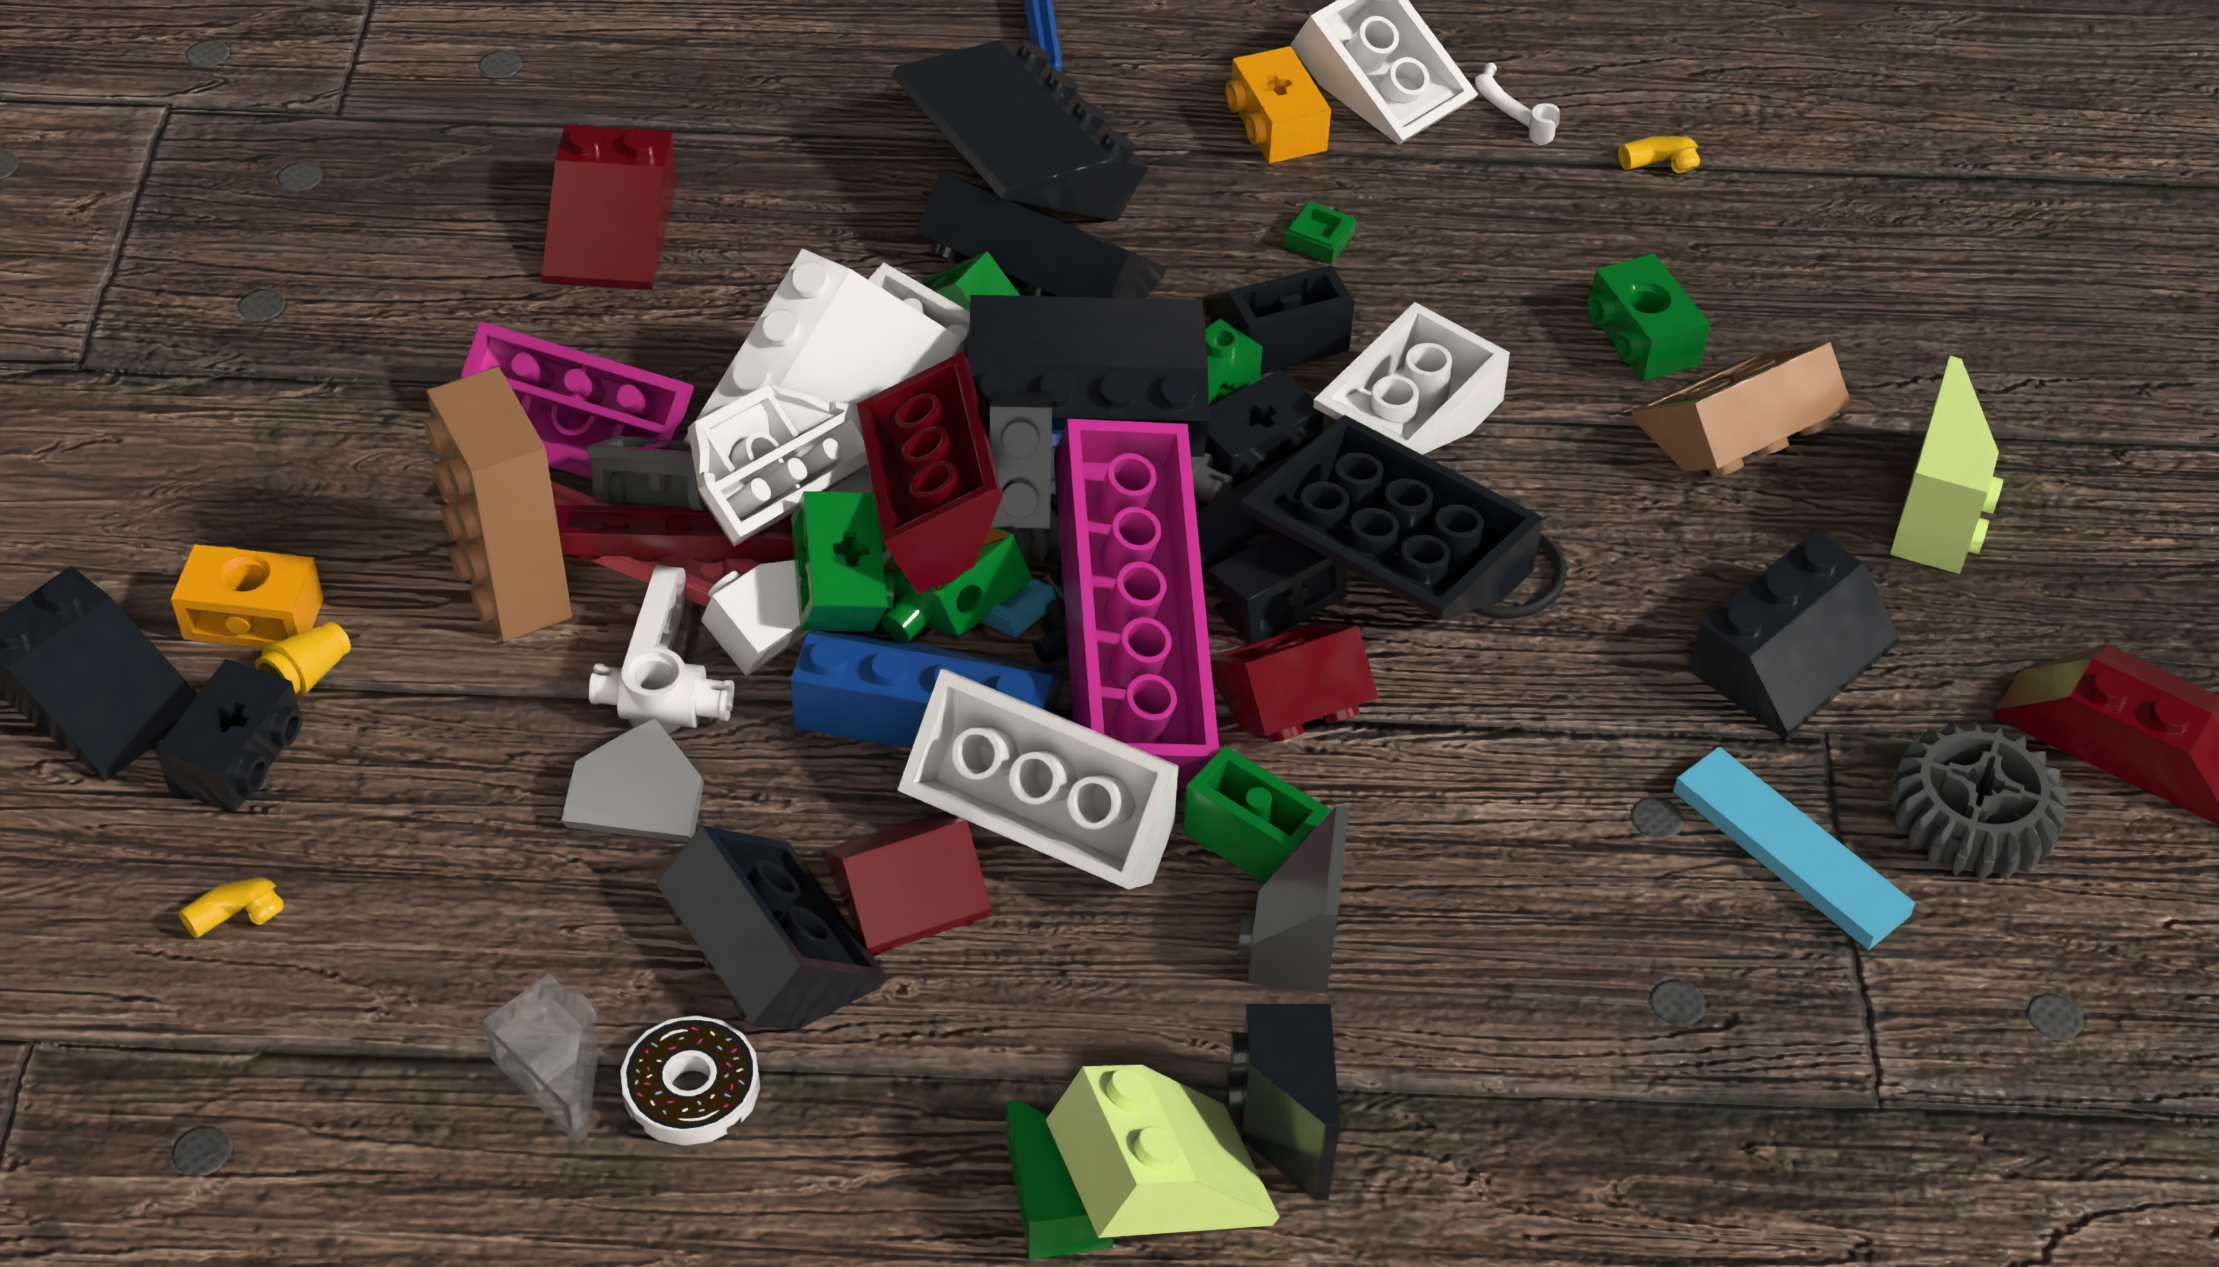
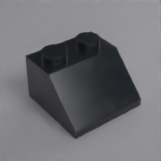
M1246 1004L1244 1031L1231 1032V1071H1227L1228 1113H1240L1241 1140L1312 1199L1329 1200L1340 1128L1331 1004Z

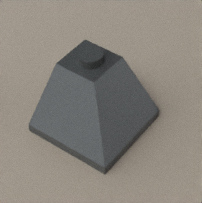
M1336 806L1258 891L1255 917L1242 916L1237 956L1250 957L1248 984L1327 994L1338 917L1349 817L1348 807Z

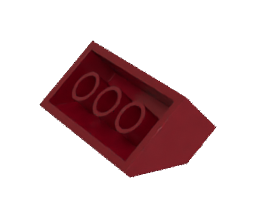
M963 351L856 404L883 542L917 594L937 585L950 583L960 574L974 568L1003 497L969 361Z

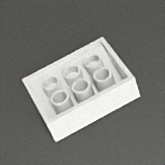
M802 249L696 421L767 384L807 393L829 404L833 401L850 404L858 415L857 403L960 353L965 342L963 338L852 269ZM687 434L683 441H690L689 434ZM869 466L864 467L827 492L874 493Z

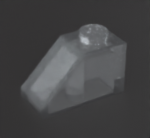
M548 973L484 1019L483 1025L491 1059L578 1144L588 1136L599 1055L594 1024L598 1021V1017L592 1004L584 994L575 988L568 992Z

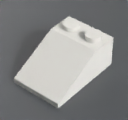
M1337 0L1312 14L1290 44L1322 88L1398 145L1471 102L1478 95L1409 0Z
M1414 302L1314 399L1313 407L1335 420L1340 419L1343 415H1347L1423 455L1472 433L1503 401L1510 352Z

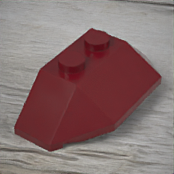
M2108 644L2018 672L1996 707L1992 718L2219 825V695Z

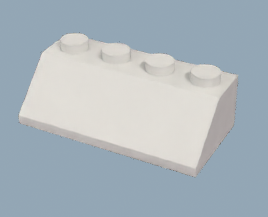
M941 669L897 791L964 818L1126 889H1133L1153 882L1175 821L1178 765L949 670Z

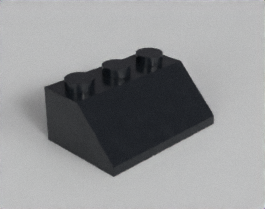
M1814 530L1700 623L1688 671L1786 740L1896 646L1900 636L1864 563Z
M701 825L656 882V885L671 905L670 913L674 920L689 931L703 952L702 960L704 964L722 979L735 998L734 1006L737 1012L754 1026L799 1030L879 989L888 979L789 842Z

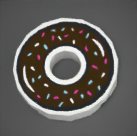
M697 1015L669 1019L647 1030L629 1048L620 1071L624 1106L631 1118L633 1119L634 1117L638 1123L643 1125L644 1132L655 1139L683 1146L712 1142L726 1135L728 1127L734 1125L740 1118L742 1123L753 1111L760 1090L756 1052L744 1034L722 1020ZM687 1071H699L709 1077L708 1081L696 1090H681L672 1084L677 1076Z

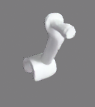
M1487 63L1484 66L1483 74L1475 78L1477 89L1498 109L1529 128L1528 136L1531 141L1539 145L1550 143L1559 125L1560 111L1558 107L1553 104L1542 103L1534 106L1532 110L1528 109L1503 91L1493 78L1497 70L1494 63Z

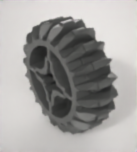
M1976 721L1966 728L1965 731L1949 722L1941 730V733L1928 729L1919 742H1911L1909 748L1904 751L1900 765H1896L1891 778L1893 785L1889 796V810L1896 813L1895 830L1910 833L1908 837L1909 850L1926 848L1929 851L1930 865L1941 860L1952 864L1954 877L1964 868L1973 870L1980 882L1990 875L1991 870H1993L2007 881L2017 869L2029 873L2032 867L2037 865L2039 859L2045 860L2047 855L2053 851L2057 839L2066 824L2065 815L2067 810L2065 808L2068 791L2060 787L2061 770L2045 767L2047 764L2046 751L2029 752L2026 750L2025 736L2012 741L2003 737L2001 726L1994 732L1988 733L1983 732ZM1979 795V796H1980V800H1979V804H1978V806H1977V805H1976V799H1977V796Z

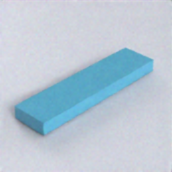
M1720 746L1677 777L1674 793L1868 951L1911 916L1915 906L1913 900Z

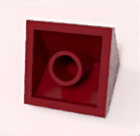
M941 812L823 850V858L859 938L871 955L991 916V905L968 822L964 818L947 812Z

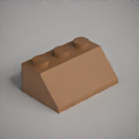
M1831 342L1762 352L1631 412L1634 421L1685 472L1709 470L1711 477H1718L1744 467L1742 458L1755 452L1756 456H1763L1789 446L1787 437L1799 432L1801 436L1810 435L1831 427L1834 424L1831 416L1851 408L1852 404Z

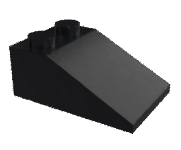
M72 566L0 614V697L104 782L161 742L198 695L112 597Z

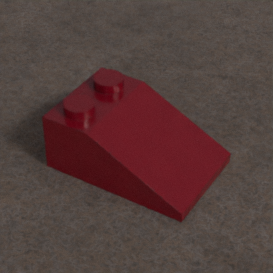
M592 125L564 126L554 165L541 274L542 283L653 290L678 182L673 131H658L645 128H608Z

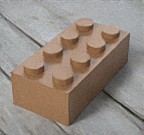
M498 366L427 390L432 416L423 419V425L433 452L436 455H440V461L432 463V470L442 496L445 499L448 498L449 504L440 507L445 527L450 538L457 542L456 546L449 548V555L461 582L470 580L474 586L470 589V593L482 623L492 620L502 641L506 642L572 618L546 448L500 367Z

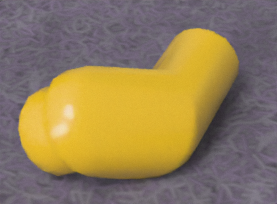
M1651 136L1622 144L1618 148L1619 162L1624 170L1670 159L1672 170L1682 174L1696 169L1700 164V157L1696 152L1699 146L1688 136Z
M264 877L220 884L179 910L178 914L189 933L194 938H199L244 908L248 912L251 921L261 925L283 911L284 902L274 892L273 889L277 886L272 881Z

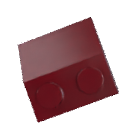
M1311 623L1210 657L1213 683L1244 733L1267 736V740L1270 743L1284 741L1303 734L1302 724L1323 717L1324 723H1334L1355 717L1360 714L1359 704L1378 698L1359 626Z

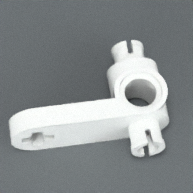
M657 565L655 567L622 668L596 663L593 668L594 673L591 674L589 684L590 703L617 705L619 718L628 719L634 728L656 718L669 734L682 726L696 728L701 716L719 718L723 721H728L730 718V711H732L734 702V682L732 680L706 679L704 666L686 664L678 654L671 651L685 603L686 574L684 568Z

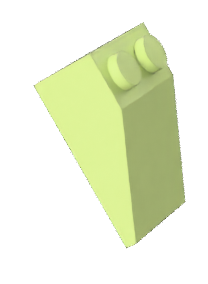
M1949 357L1890 555L1957 574L1961 572L1967 552L1979 555L1989 524V520L1979 517L1981 511L1994 513L2004 480L1993 476L1999 451L1961 358Z
M1144 1065L1082 1066L1046 1119L1098 1238L1273 1226L1279 1219V1215L1225 1105Z

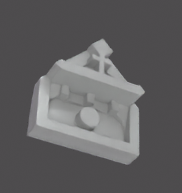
M653 718L607 742L575 762L562 822L566 828L688 843L695 834L704 781L656 718Z

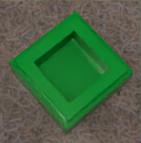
M1307 201L1285 230L1283 246L1333 264L1355 234L1357 219Z

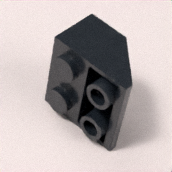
M1332 265L1203 296V306L1213 323L1218 319H1222L1263 346L1260 374L1349 351L1355 301Z

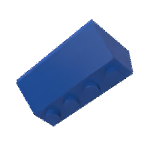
M813 631L806 635L791 677L794 728L912 749L941 669L949 670L1053 714L1056 712L1064 683L1065 669L910 642L901 643L893 639L846 631Z

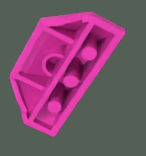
M482 321L479 323L461 373V377L465 378L499 366L546 448L548 467L591 481L592 462L591 458H588L589 445L616 436L676 440L694 390V386L682 381Z

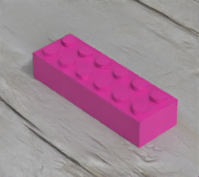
M1067 419L1054 454L1073 722L1178 765L1177 789H1186L1187 784L1219 752L1188 424Z

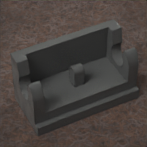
M616 436L588 446V458H591L593 494L597 502L609 503L611 493L612 503L632 502L689 507L697 511H704L705 508H708L699 494L690 441Z

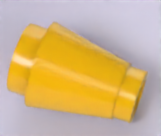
M329 621L322 626H317L265 646L262 656L255 661L254 669L292 681L296 698L301 699L344 655L350 652V640L338 624Z

